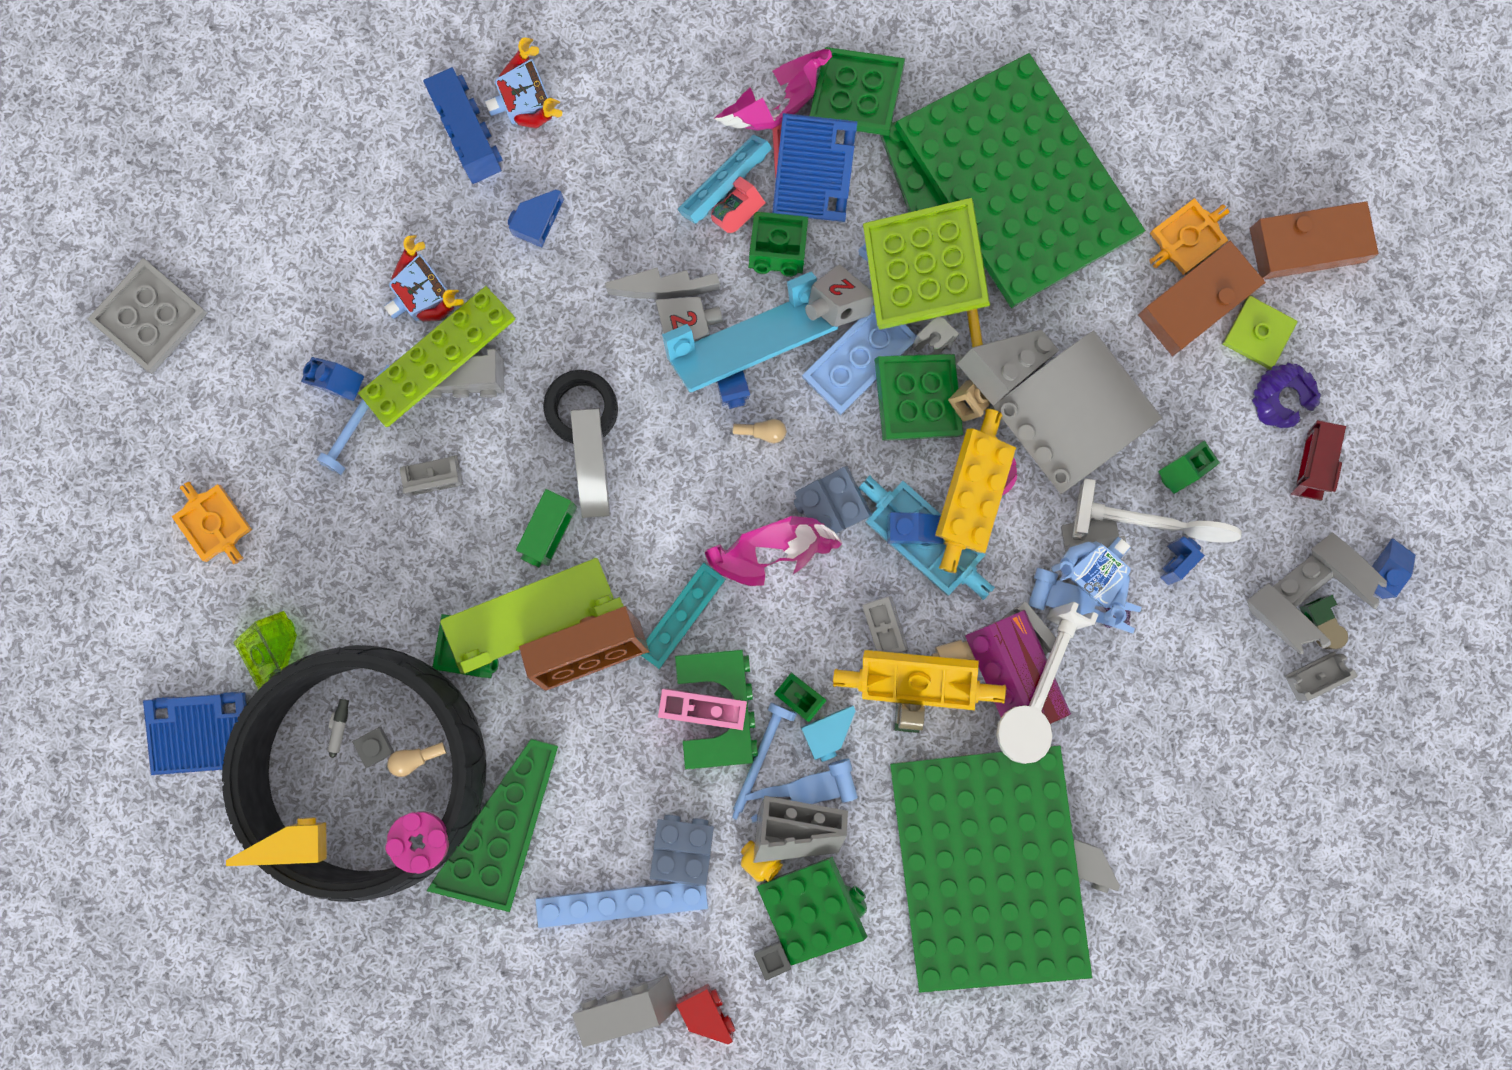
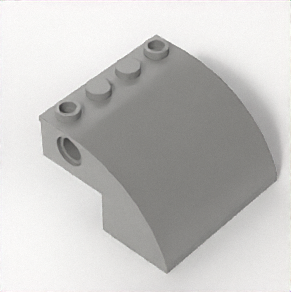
M1094 330L1034 373L993 406L996 411L1002 413L1003 416L1001 418L1060 494L1086 477L1162 419L1159 412Z

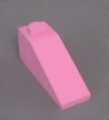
M664 688L662 689L658 718L743 730L747 701Z

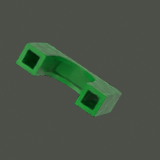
M743 650L675 656L678 684L716 682L726 687L736 700H753L752 684L746 683L745 672H750L749 655L743 656ZM748 702L743 730L729 728L725 733L716 737L683 740L685 770L753 763V757L758 756L757 739L751 740L750 729L755 728L754 711L748 712Z

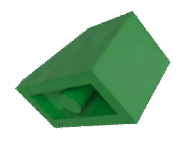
M1204 440L1158 472L1161 475L1163 484L1175 494L1202 478L1220 462Z

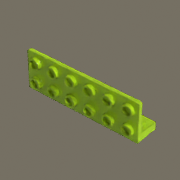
M485 286L365 386L358 394L385 427H389L514 322L516 318L492 291Z
M594 558L441 619L440 624L461 674H465L489 664L495 659L519 650V646L579 624L580 620L585 617H597L624 606L620 597H613L598 558Z

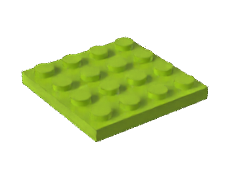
M972 198L863 223L876 320L880 330L990 306Z

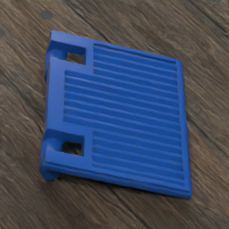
M783 113L772 213L845 222L857 121ZM837 130H845L843 144L835 143ZM829 197L837 198L835 211L828 210Z
M240 691L143 700L151 775L222 770L225 749L234 724L238 722V716L247 704L246 693ZM235 703L236 712L224 713V704ZM167 708L168 718H156L157 709Z

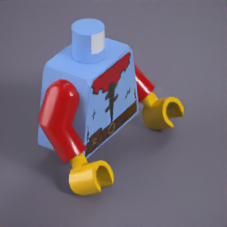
M525 37L519 41V50L500 73L499 78L495 80L500 95L485 100L491 116L507 111L512 124L517 123L519 126L536 129L552 119V116L561 117L562 110L555 109V106L560 104V101L548 98L533 59L529 60V55L536 56L539 53V48L536 46L529 48L533 39Z
M417 235L407 236L403 241L405 249L391 277L392 281L389 283L390 288L397 297L384 305V307L393 319L408 311L415 321H441L454 309V306H462L464 300L455 299V294L459 290H447L421 254L417 256L418 251L425 249V243L418 242L415 245L414 240Z

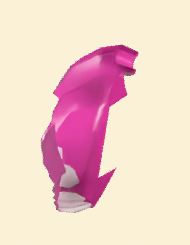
M830 49L811 52L773 70L780 86L788 83L784 99L790 100L780 114L772 117L763 97L756 101L750 87L739 97L735 104L725 108L714 119L726 126L756 131L777 127L782 123L783 113L796 114L814 96L817 69L825 65L832 57ZM780 104L773 110H779Z
M790 516L742 534L728 550H724L721 544L707 549L705 555L708 564L722 576L748 586H762L765 582L764 567L771 564L758 563L756 547L782 549L788 554L787 558H779L773 563L797 560L793 572L795 574L808 564L815 553H829L831 549H838L842 545V541L833 530L820 523L817 519Z

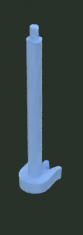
M363 399L327 455L320 453L316 459L321 465L328 467L339 475H342L346 468L337 462L336 459L369 408Z
M770 703L768 711L773 714L759 745L758 756L754 757L733 809L735 811L732 818L737 820L739 813L743 812L747 802L745 795L750 794L781 718L794 721L797 715L796 712L778 704Z

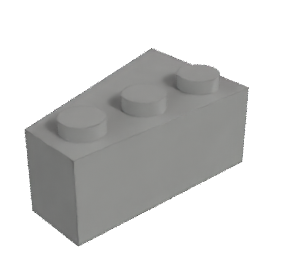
M489 349L488 355H473L425 397L441 398L442 393H452V396L457 398H467L469 393H480L481 397L487 398L497 397V393H504V359L496 349Z
M668 975L648 982L636 984L624 991H621V989L606 994L605 998L599 1000L596 997L586 999L580 1003L581 1007L572 1016L584 1048L659 1026L678 1007Z

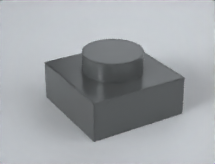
M378 727L352 741L365 768L371 767L394 753L382 727Z
M780 941L754 952L765 981L792 969Z

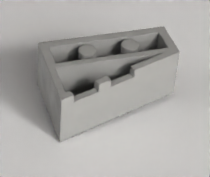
M1037 330L973 347L957 365L988 401L995 405L1043 366L1059 349L1042 330Z
M764 796L757 814L753 863L839 853L847 836L848 811Z

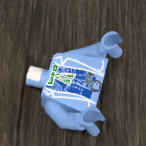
M1117 537L1108 548L1097 541L1093 543L1085 542L1070 547L1060 563L1052 566V571L1060 570L1062 572V577L1059 578L1060 581L1069 578L1097 603L1105 608L1110 606L1111 609L1104 614L1106 620H1109L1114 615L1116 617V626L1126 620L1127 614L1124 607L1128 595L1131 568L1121 558L1131 548L1130 545L1120 537Z

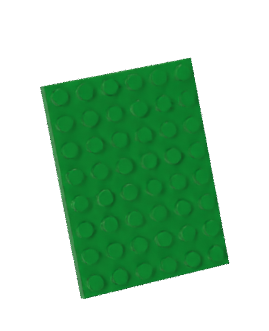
M1030 53L901 118L895 124V128L944 204L972 198L984 267L1011 308L1122 247L1146 231Z
M1061 745L1051 746L1044 757L1036 762L1026 764L1012 761L1002 751L891 763L919 993L1091 979V963Z

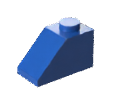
M555 189L521 202L517 210L511 212L508 219L509 230L512 235L542 248L564 201L561 191Z
M890 512L887 516V544H944L943 538L935 535L941 516L925 513Z
M1393 538L1372 565L1387 581L1386 588L1378 584L1375 594L1382 599L1396 598L1413 575L1416 555Z

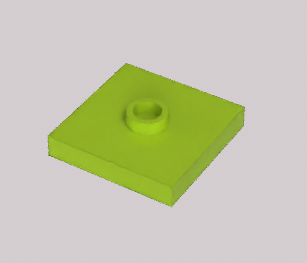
M1248 296L1222 345L1270 370L1275 366L1298 321L1258 299Z

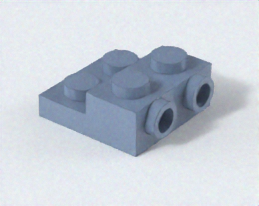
M844 466L794 492L797 497L794 499L797 511L800 514L805 513L807 518L817 519L836 534L872 516L848 466Z
M664 815V820H657L650 880L706 887L714 826H709V821L705 819L693 818L692 823L680 822L681 817Z

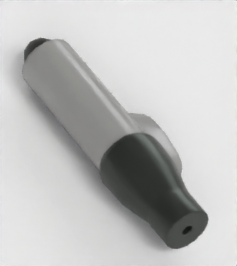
M339 699L338 707L332 713L329 721V729L332 731L327 751L331 758L336 757L337 753L340 752L345 724L348 719L349 700Z

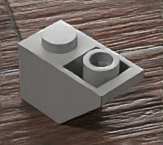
M1074 839L1079 883L1081 884L1082 879L1092 882L1091 887L1105 893H1108L1109 888L1119 891L1120 885L1102 849Z

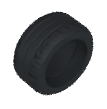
M572 370L556 378L548 387L543 402L544 415L551 429L561 439L573 444L572 428H569L561 421L558 414V405L562 396L571 388L590 386L595 388L604 400L601 428L602 435L605 437L612 430L618 416V402L610 384L599 374L589 370Z

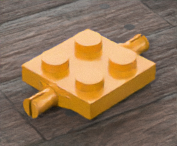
M1195 198L1150 232V235L1161 249L1158 254L1149 259L1150 264L1158 260L1153 265L1154 268H1158L1166 260L1174 263L1182 275L1186 274L1229 241L1220 230L1218 224L1219 220L1229 214L1228 208L1223 211L1226 206L1222 204L1210 213L1203 209Z
M191 482L181 485L180 489L189 501L183 509L171 517L201 560L208 562L219 553L225 552L233 565L242 561L243 556H241L234 545L240 538L249 533L252 528L224 488L217 484L207 492L198 494Z

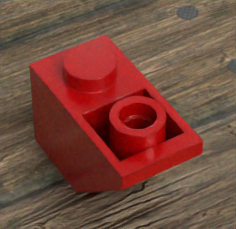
M706 984L677 1000L676 1005L689 1032L727 1045L733 1042L732 1033L736 1029L730 1016L724 1017L719 1007L723 1005V1002L716 989L711 991L709 984Z

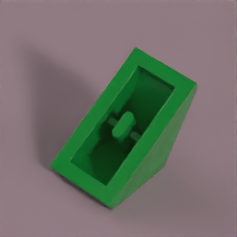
M792 672L774 693V695L807 722L811 721L827 701Z

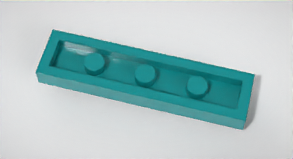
M703 563L646 639L649 652L641 656L660 669L726 579Z

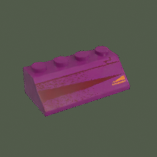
M1023 610L965 635L975 660L979 661L978 667L985 683L1006 685L1005 703L994 702L1001 718L1005 712L1013 707L1030 705L1047 663V658L1028 615ZM1055 677L1041 710L1050 724L1071 714Z

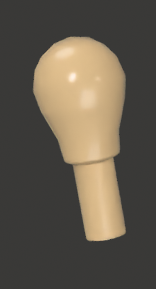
M777 419L758 422L754 425L733 424V434L754 435V438H760L770 443L781 442L787 433L785 424Z
M441 742L422 750L418 748L396 751L388 759V770L394 776L405 777L419 766L425 764V761L446 754L445 746Z

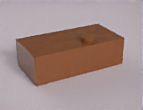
M1368 201L1262 218L1249 228L1258 272L1264 280L1366 263L1379 254Z
M1230 240L1145 307L1138 316L1173 357L1266 282Z
M626 606L597 617H585L580 620L579 624L519 646L527 678L545 691L649 652L641 623Z

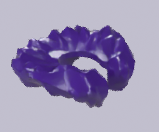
M1289 362L1286 365L1273 366L1272 369L1267 370L1261 376V381L1257 383V389L1254 390L1255 397L1252 399V403L1257 407L1256 411L1259 420L1265 425L1279 428H1290L1301 421L1299 411L1294 412L1291 409L1285 408L1279 401V394L1286 387L1293 388L1298 392L1299 402L1303 408L1314 411L1320 404L1321 393L1318 391L1317 382L1311 372L1307 373L1302 366Z

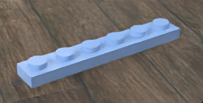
M674 882L535 899L538 928L708 909L705 886Z

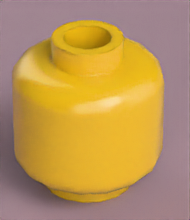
M750 840L740 852L743 855L740 862L741 867L757 882L764 880L769 882L779 873L783 864L781 860L753 863L755 843Z

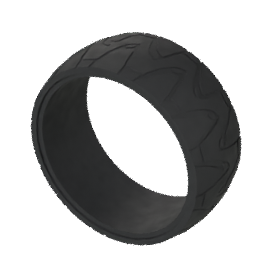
M352 645L316 652L289 664L260 687L238 716V722L234 724L226 745L222 766V782L224 784L222 791L226 813L239 843L243 844L244 850L285 828L275 808L269 782L270 754L279 726L296 701L316 684L341 672L364 668L384 673L409 686L430 706L444 729L452 759V787L448 805L442 818L447 829L449 848L445 858L436 867L420 874L409 873L398 867L375 871H357L338 867L325 861L318 863L258 865L278 882L305 895L330 901L356 902L392 895L410 888L439 869L456 851V847L461 845L472 828V824L481 806L484 795L483 789L486 784V752L481 730L470 705L452 682L438 670L406 653L385 647Z

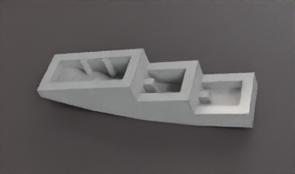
M658 267L605 283L608 295L639 299L678 298L720 290L717 273L690 280L687 270L660 277Z
M600 408L571 410V421L582 518L610 516Z

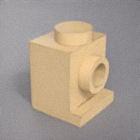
M971 380L965 381L948 399L963 422L981 417L984 414L983 411L991 404ZM963 400H966V401H967V403H968L969 406H970L969 408L967 407V405L965 404V402H964Z

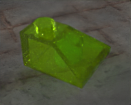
M285 611L255 621L233 642L258 690L273 675L281 672L283 668L288 666L297 634L293 622L287 617Z

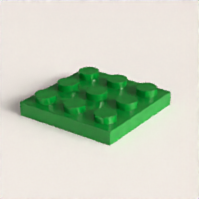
M825 47V49H830L832 57L820 68L809 116L857 121L856 131L889 136L903 76L905 58Z
M955 354L878 356L874 359L883 441L963 436L962 420L948 401L958 390Z
M833 856L773 878L769 882L765 881L757 886L791 966L862 942L868 937Z

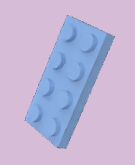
M873 305L871 314L859 319L802 375V378L841 416L876 381L874 359L878 356H902L913 345L917 335L905 324L880 330L877 326L875 306Z

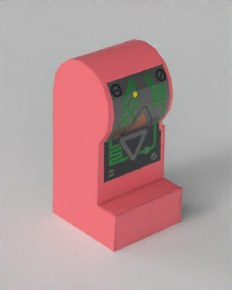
M741 176L733 183L736 189L724 202L718 203L711 213L712 221L727 233L737 231L766 203L754 185Z

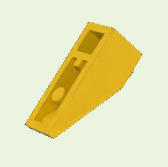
M316 817L298 818L296 824L283 828L227 859L226 866L321 862L327 859L326 822L316 823Z

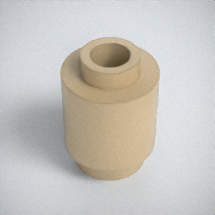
M962 640L935 647L936 653L931 654L934 657L975 660L968 642H962Z

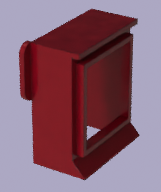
M1317 420L1309 429L1297 478V487L1291 495L1322 501L1324 491L1336 492L1342 462L1339 461L1346 426Z

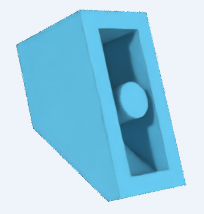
M853 705L801 727L815 760L820 758L824 762L837 756L836 750L841 749L856 712Z

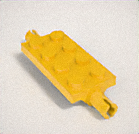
M993 409L985 410L980 431L974 428L966 430L935 535L943 538L946 545L941 565L939 566V569L946 572H957L956 569L962 550L967 548L978 553L986 552L1016 447L998 440L996 437L1003 415L1001 412Z
M864 650L863 669H860V672L835 669L833 675V687L858 688V691L862 692V699L975 710V703H978V701L1004 704L1006 685L982 684L980 680H977L979 661Z

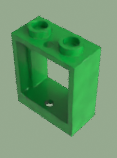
M545 489L516 548V551L522 553L521 560L540 568L541 564L550 565L577 509V506L571 500Z

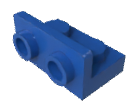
M1184 536L1171 542L1167 547L1177 557H1173L1164 565L1162 569L1165 573L1160 578L1167 585L1182 580L1205 556L1200 551V545L1192 538Z

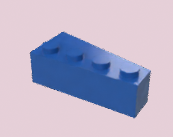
M453 67L424 79L423 82L438 114H440L441 121L472 184L501 172L499 162L503 161L496 145L490 147L487 139L492 136L485 121L479 123L476 117L477 114H480L474 98L468 100L465 94L469 87L463 75L457 76Z

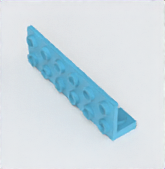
M812 271L787 281L789 302L694 342L693 333L688 324L662 334L667 359L687 390L694 392L837 330L838 326L830 325L824 318L819 317L816 320H811L806 314L805 307L809 304L811 288L817 281Z

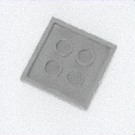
M142 258L87 319L147 372L153 374L208 312L149 261Z

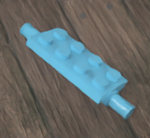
M869 475L859 486V490L863 491L877 504L875 506L877 509L865 523L886 541L887 516L890 512L925 513L941 516L935 508L904 481L893 492H887ZM890 544L947 596L958 585L966 584L984 600L989 595V592H992L995 588L976 571V566L986 555L985 553H978L967 548L962 550L956 569L957 572L950 573L939 569L946 548L945 544Z

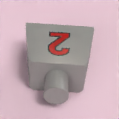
M839 264L813 284L809 304L806 305L805 311L811 320L822 317L830 325L837 327L869 316L874 302L873 292Z
M700 297L655 300L663 333L688 324L692 330L695 342L710 335L708 326L723 322L720 307L703 310Z

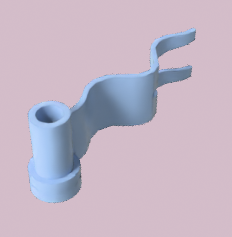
M1041 568L1036 569L1034 575L1036 581L1028 603L1030 607L1044 611L1045 606L1055 608L1075 602L1079 604L1076 610L1077 613L1085 615L1095 612L1098 614L1096 622L1132 634L1134 633L1135 628L1124 622L1116 626V618L1114 617L1106 620L1104 618L1105 613L1095 609V606H1103L1097 603L1079 586L1057 580L1058 574ZM1126 602L1124 610L1140 612L1142 607Z
M848 758L828 764L829 771L808 775L788 784L767 787L745 795V799L748 801L764 798V796L791 797L790 800L814 804L839 797L842 803L853 801L858 796L850 772L853 768ZM757 814L751 817L752 823L757 821Z

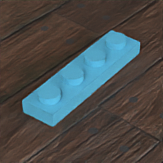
M753 134L677 209L680 214L695 224L708 215L709 210L727 196L728 192L734 187L733 183L739 176L745 179L747 173L756 164L765 159L766 154L772 150L768 141Z

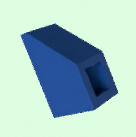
M311 357L310 361L304 366L301 382L340 398L354 401L364 376L336 362Z
M743 370L716 382L722 406L728 405L729 409L745 406V400H749L750 392Z

